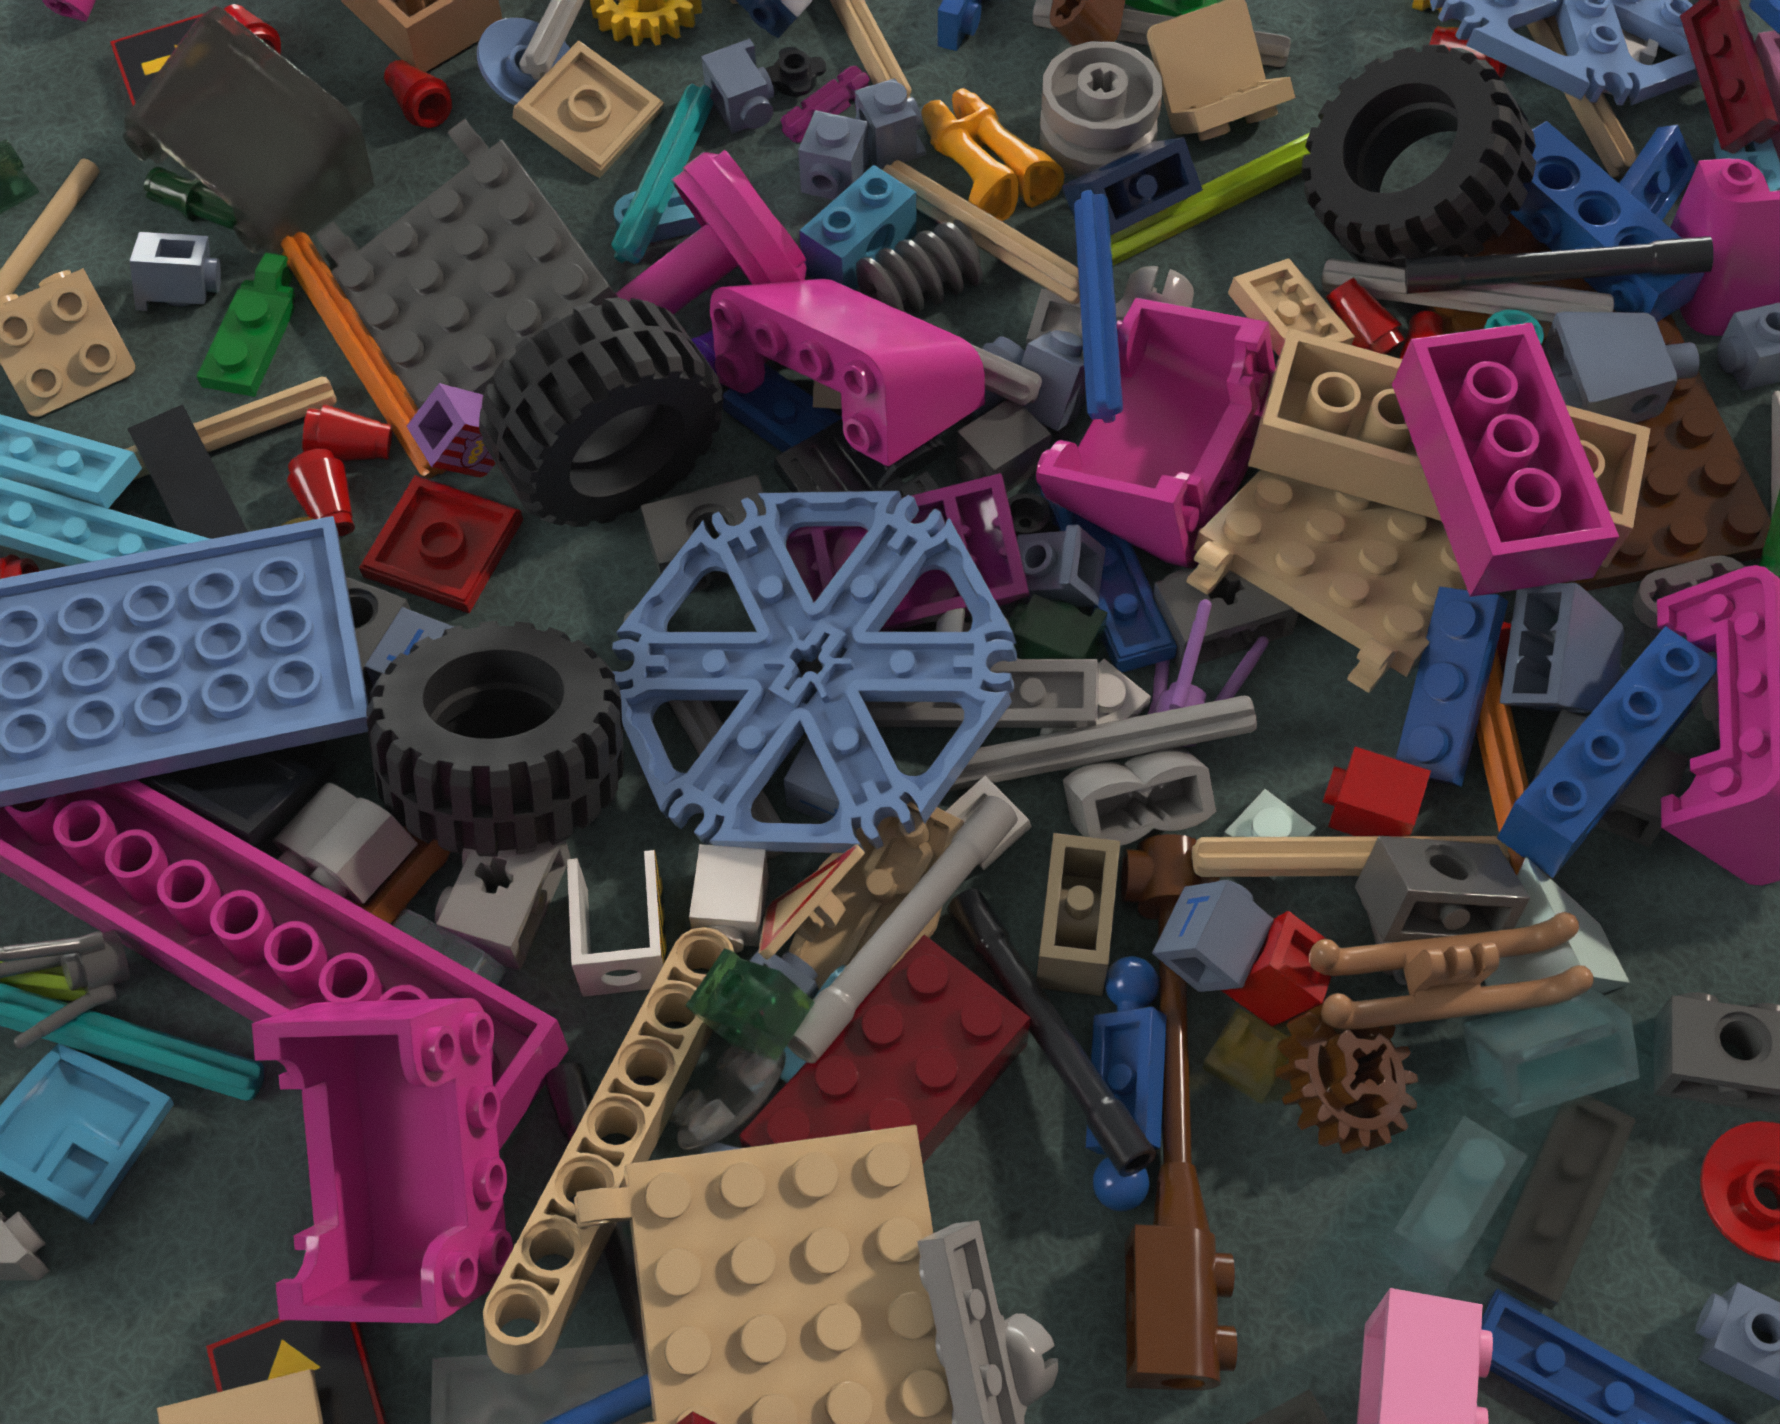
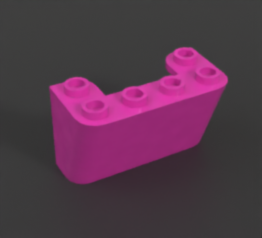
M823 278L728 286L715 289L711 295L710 318L712 321L716 359L715 369L719 377V383L740 393H750L759 388L764 382V363L773 360L841 393L843 433L847 442L855 450L886 466L892 465L985 404L983 363L978 352L969 342L833 280Z

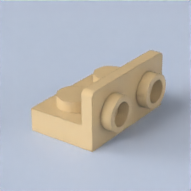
M1289 258L1233 277L1228 291L1229 296L1247 318L1267 321L1269 323L1272 349L1278 356H1280L1289 328L1348 345L1352 344L1355 336L1348 329L1345 322L1335 314L1315 290L1313 284L1304 277Z

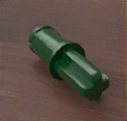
M155 167L147 174L144 182V191L148 192L145 194L147 199L177 209L189 221L194 222L197 217H201L237 232L247 227V219L251 215L249 205L214 191L211 183L205 179H187L163 167Z

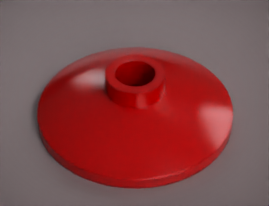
M1766 1121L1745 1123L1722 1134L1705 1155L1700 1172L1702 1200L1716 1228L1733 1245L1756 1258L1780 1263V1123ZM1764 1187L1771 1190L1777 1198V1208L1770 1210L1763 1206L1755 1196V1188Z

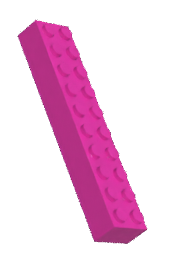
M138 780L0 807V871L101 932L114 929L123 945L253 1022L312 1003L454 998H474L477 1000L484 1012L491 1017L494 1027V1041L490 1056L493 1086L499 1093L501 1105L500 1116L497 1122L499 1150L545 1085V1075L551 1069L558 1066L569 1050L560 1025L554 1017Z

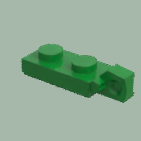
M265 253L255 269L254 281L245 279L241 284V288L237 289L196 376L201 387L252 397L256 396L295 310L293 306L295 292H293L294 289L292 287H288L294 274H291L287 263V256Z

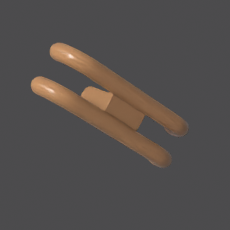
M1567 912L1558 913L1549 920L1539 924L1516 929L1339 948L1332 940L1322 939L1312 946L1309 954L1311 967L1323 975L1346 976L1399 969L1404 970L1409 995L1363 1001H1350L1347 996L1339 993L1330 995L1322 1005L1321 1017L1327 1025L1343 1030L1550 1006L1571 1000L1587 992L1592 987L1594 976L1587 967L1576 965L1560 974L1539 980L1483 987L1480 985L1481 982L1498 969L1499 958L1548 950L1572 939L1578 932L1579 922L1574 915Z

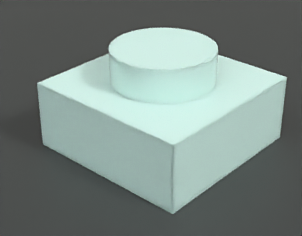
M1264 789L1227 828L1223 837H1313L1316 827L1268 790ZM1269 876V877L1274 880L1277 876Z

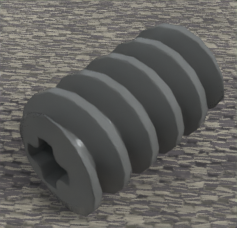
M953 220V224L951 222H942L934 228V232L924 230L915 236L914 242L907 239L899 241L895 245L894 250L889 248L881 249L875 255V260L870 257H863L856 263L855 270L862 294L903 312L902 302L904 301L909 304L914 312L919 313L923 311L924 299L922 293L926 292L933 303H941L944 300L942 287L944 283L952 294H961L964 290L961 275H964L971 285L975 287L983 282L978 248L970 231L960 220Z

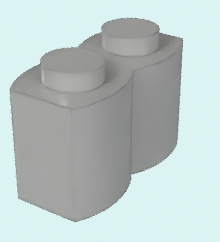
M1181 747L1135 755L1125 764L1117 762L1092 763L1073 771L1063 779L1070 820L1083 837L1121 841L1120 846L1142 838L1153 828L1176 831L1196 826L1216 812L1209 769L1190 752Z
M326 783L272 840L283 853L277 859L278 861L339 896L347 897L359 904H364L418 845L388 811L367 799H357L349 792L331 783Z

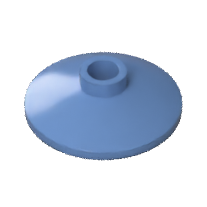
M505 18L492 23L483 32L477 46L478 66L484 79L500 97L514 106L539 81L534 80L531 74L523 73L519 64L539 25L538 22L524 18ZM565 41L552 67L570 50Z

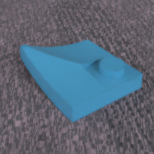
M58 1043L25 1076L0 1106V1174L92 1225L174 1105L171 1097L101 1061Z

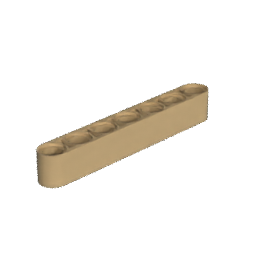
M706 927L691 929L682 934L675 942L486 1299L483 1319L487 1354L494 1366L504 1373L522 1375L532 1373L544 1365L552 1354L617 1223L577 1228L575 1205L568 1200L579 1191L626 1187L624 1166L630 1163L649 1160L718 1022L712 1009L732 984L734 950L732 943L726 935L716 929ZM698 968L710 969L713 972L709 974H698L694 973L692 970ZM671 1021L683 1022L687 1026H685L684 1028L672 1029L667 1028L662 1024ZM642 1076H650L658 1079L660 1082L654 1085L643 1086L634 1083L632 1080ZM620 1133L627 1135L631 1140L624 1144L612 1145L605 1143L601 1138L608 1134ZM551 1254L563 1255L570 1260L566 1266L552 1271L541 1269L535 1265L539 1259ZM519 1318L531 1320L538 1325L533 1332L522 1337L507 1336L500 1331L506 1323Z

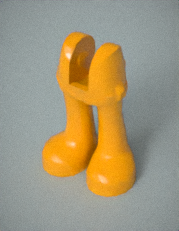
M965 88L956 90L952 95V106L955 116L941 100L930 101L922 108V120L934 149L956 161L972 178L974 183L968 199L970 203L1000 221H1004L1013 214L1018 201V194L1020 199L1031 208L1059 194L1065 178L1063 168L1046 152L1029 146L1005 129L998 121L999 118L995 110L983 102L977 94ZM986 144L1005 165L996 161L981 147Z

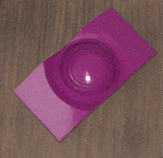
M1001 473L912 495L915 498L919 511L911 523L919 524L924 522L934 509L941 512L945 524L948 518H950L998 607L1029 596ZM806 526L794 530L788 536L786 549L814 603L868 531L860 526ZM934 569L924 572L916 580L879 632H893L915 625L937 622L945 612L959 608H965V617L971 616L951 577L942 570Z

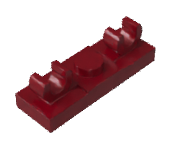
M1699 0L1681 14L1680 19L1721 150L1735 154L1752 141L1759 144L1765 143L1780 132V124H1778L1779 121L1765 81L1766 76L1752 33L1748 29L1740 1Z

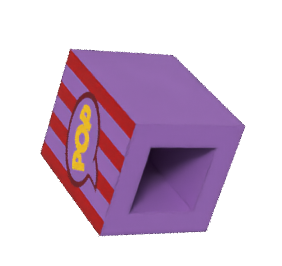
M439 383L406 427L431 467L481 478L486 476L496 464L483 444V436L479 431L482 394Z

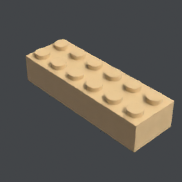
M1289 328L1273 373L1248 466L1441 520L1392 386L1402 359ZM1566 405L1619 535L1616 543L1601 564V566L1607 568L1633 529L1651 428Z

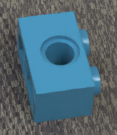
M875 165L869 168L799 230L801 251L806 258L804 262L807 268L806 275L812 279L824 278L833 280L856 290L859 287L855 272L856 263L861 258L870 257L875 260V255L881 249L889 248L894 250L895 245L899 241L904 239L911 240L917 234L916 191Z

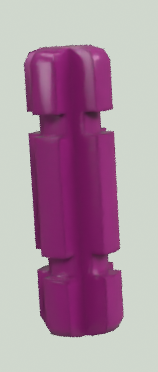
M849 66L836 76L838 82L836 79H832L800 103L802 109L799 106H795L783 115L780 120L783 134L789 137L791 141L801 143L815 110L835 115L842 113L851 106L849 103L850 99L855 102V91L869 86L868 82L870 79L866 72H862L857 66Z

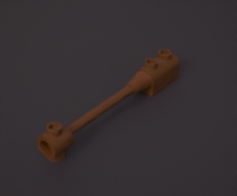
M1177 834L1152 836L1141 841L1137 846V850L1125 849L1123 854L1120 883L1122 902L1138 903V912L1148 919H1158V940L1184 887L1220 880V877H1201L1195 874L1192 847L1196 844L1197 840L1192 837ZM1159 960L1160 1012L1167 1016L1162 1104L1163 1164L1160 1166L1157 1180L1153 1225L1135 1224L1125 1242L1126 1388L1203 1391L1220 1386V1371L1233 1372L1236 1367V1329L1234 1326L1218 1325L1217 1298L1232 1297L1235 1267L1231 1253L1216 1252V1238L1210 1232L1196 1168L1192 1164L1187 982Z

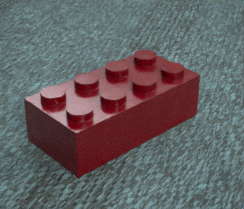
M924 934L856 1008L852 1020L816 1063L806 1062L739 1135L742 1148L916 1125L922 1164H924L1027 1046L1030 1017Z

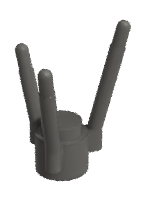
M114 929L103 933L97 931L77 938L0 947V961H3L0 963V978L62 966L70 990L84 988L85 992H87V994L16 1036L14 1046L19 1049L25 1048L91 1008L117 1000L114 985L129 981L130 974L122 942Z

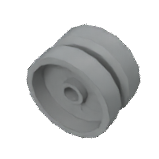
M1086 42L1067 48L1051 60L1043 74L1040 145L1044 152L1059 163L1065 173L1080 177L1156 141L1158 130L1157 118L1160 114L1162 99V77L1153 62L1135 48L1115 42Z

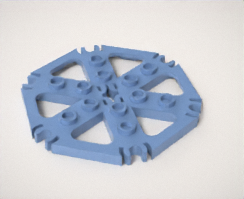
M1430 0L1432 11L1442 8L1438 16L1441 22L1449 19L1462 21L1455 36L1459 40L1469 39L1466 46L1579 100H1582L1585 95L1590 102L1596 103L1605 89L1613 95L1616 105H1623L1627 96L1630 98L1631 105L1699 80L1680 19V15L1693 6L1688 0ZM1555 15L1567 56L1558 54L1518 35L1512 30ZM1622 29L1646 41L1650 38L1658 42L1659 47L1678 56L1654 65L1639 63L1630 55Z
M899 491L758 493L766 508V515H760L754 501L747 497L741 500L747 513L745 520L741 524L736 526L727 525L720 512L712 515V523L719 535L716 540L710 536L707 526L702 521L616 632L621 640L613 642L612 650L619 660L634 661L631 668L626 671H612L615 675V683L620 687L623 727L661 812L667 819L669 817L674 825L680 829L687 824L692 815L703 813L704 818L694 833L705 845L711 843L715 846L765 849L766 851L844 853L858 844L865 852L858 841L856 833L857 828H862L869 843L876 849L884 846L882 838L878 833L880 822L887 817H896L900 819L907 833L914 831L915 821L907 807V804L912 802L919 809L920 816L925 824L1012 701L1009 693L1014 692V682L1011 673H994L990 670L997 662L1017 660L1014 634L950 518H948L945 524L941 512L937 509H934L924 522L913 524L911 521L919 511L915 498L907 495L902 499ZM806 526H860L868 531L814 603L786 549L788 536L794 530ZM934 569L942 570L951 577L973 618L971 629L968 632H879L916 580L924 572ZM713 571H722L730 576L757 631L667 632V625L671 617L703 576ZM819 655L818 659L823 669L818 674L808 671L801 678L802 674L797 664L802 659L812 662ZM671 700L740 701L688 772L681 773L673 769L653 724V716L657 708ZM864 702H952L964 710V719L932 766L921 775L908 776L898 770ZM806 732L839 800V808L836 815L828 822L822 824L762 823L755 820L751 813L753 801L803 733Z

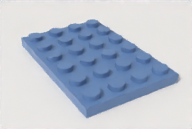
M333 516L0 579V807L368 732L366 716L368 700L340 541Z

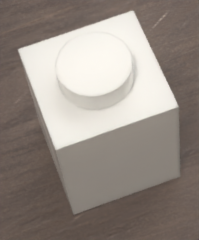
M699 845L689 914L691 928L706 927L716 929L726 935L732 943L734 953L742 951L744 946L760 947L769 879L765 849Z

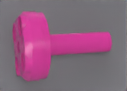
M725 150L720 154L702 152L682 168L683 171L671 180L701 228L617 291L616 295L628 302L631 298L654 303L656 306L666 308L674 315L737 266L751 284L805 280L807 268L804 262L806 258L787 230L757 194L748 178Z

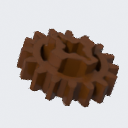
M1323 1003L1305 1011L1303 1015L1290 1020L1287 1027L1292 1036L1279 1041L1277 1044V1049L1289 1058V1063L1275 1069V1074L1283 1080L1290 1081L1292 1090L1287 1092L1282 1097L1284 1105L1299 1104L1303 1112L1299 1117L1297 1125L1301 1130L1316 1125L1319 1127L1318 1144L1327 1147L1339 1142L1343 1154H1350L1361 1149L1369 1151L1392 1142V1135L1406 1131L1408 1124L1402 1114L1415 1110L1417 1102L1405 1092L1406 1086L1418 1082V1075L1403 1068L1402 1060L1406 1059L1411 1052L1408 1046L1395 1048L1391 1038L1396 1029L1394 1025L1352 1030L1336 1029L1323 1021L1321 1017Z

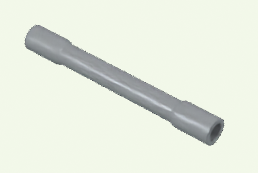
M996 796L985 798L953 836L950 846L828 988L819 992L784 1033L783 1039L794 1054L809 1063H816L852 1020L856 1008L972 870L988 858L1015 826L1018 818L1008 803Z

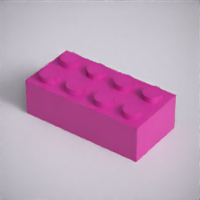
M1532 322L1411 339L1392 386L1469 596H1480L1593 578L1616 543L1619 535Z

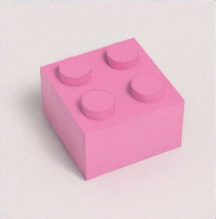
M1390 1288L1365 1323L1357 1424H1489L1487 1408L1477 1406L1478 1378H1486L1488 1376L1493 1352L1491 1331L1481 1330L1483 1304Z

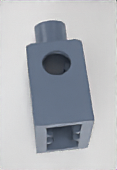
M1557 312L1543 346V351L1565 405L1630 423L1650 419L1662 413L1677 384V380L1694 378L1699 370V354L1695 344L1687 342L1665 345L1655 317L1648 313Z
M1557 583L1518 589L1516 591L1500 703L1560 713L1564 709L1572 713H1592L1626 673L1625 668L1620 664L1625 634L1622 623L1577 583Z

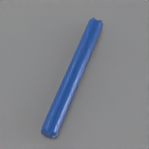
M1086 190L1081 193V199L1074 203L1087 414L1092 420L1102 419L1104 423H1111L1115 421V415L1123 411L1108 200L1104 194H1094L1092 190Z

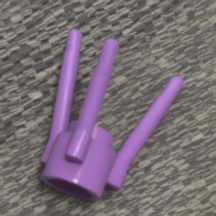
M1203 599L1199 603L1177 682L1171 683L1169 690H1167L1170 660L1156 663L1153 696L1148 714L1205 703L1206 693L1197 686L1192 685L1191 681L1212 606L1209 600ZM1261 636L1256 640L1214 701L1235 696L1268 646L1269 640L1267 637ZM1197 743L1185 745L1184 747H1193L1196 746Z

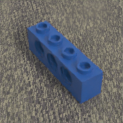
M1548 121L1532 129L1536 148L1532 154L1536 160L1534 177L1530 183H1523L1528 194L1520 210H1512L1510 213L1530 230L1539 242L1544 243L1552 251L1648 244L1656 240L1681 238ZM1704 273L1665 276L1638 274L1582 279L1598 293L1612 295L1614 297L1615 311L1623 313H1648L1655 317L1656 322H1659L1692 301Z
M1665 626L1517 799L1497 839L1523 858L1527 856L1541 871L1554 878L1698 704L1717 674V660Z

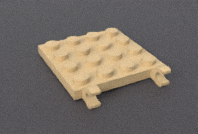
M1260 470L1199 531L1193 549L1197 551L1194 560L1200 564L1188 576L1186 581L1208 595L1231 570L1291 606L1297 612L1361 649L1356 657L1360 661L1351 671L1347 680L1368 693L1374 689L1390 667L1407 677L1420 662L1422 653L1429 644L1426 636L1439 586L1467 590L1441 520L1264 470Z
M916 1125L630 1163L624 1166L626 1187L599 1188L576 1192L574 1203L577 1228L630 1220L654 1422L641 1424H677L692 1411L717 1424H952L953 1404L946 1371L936 1353L935 1340L937 1330L929 1293L923 1287L919 1274L921 1256L917 1241L933 1234V1227Z

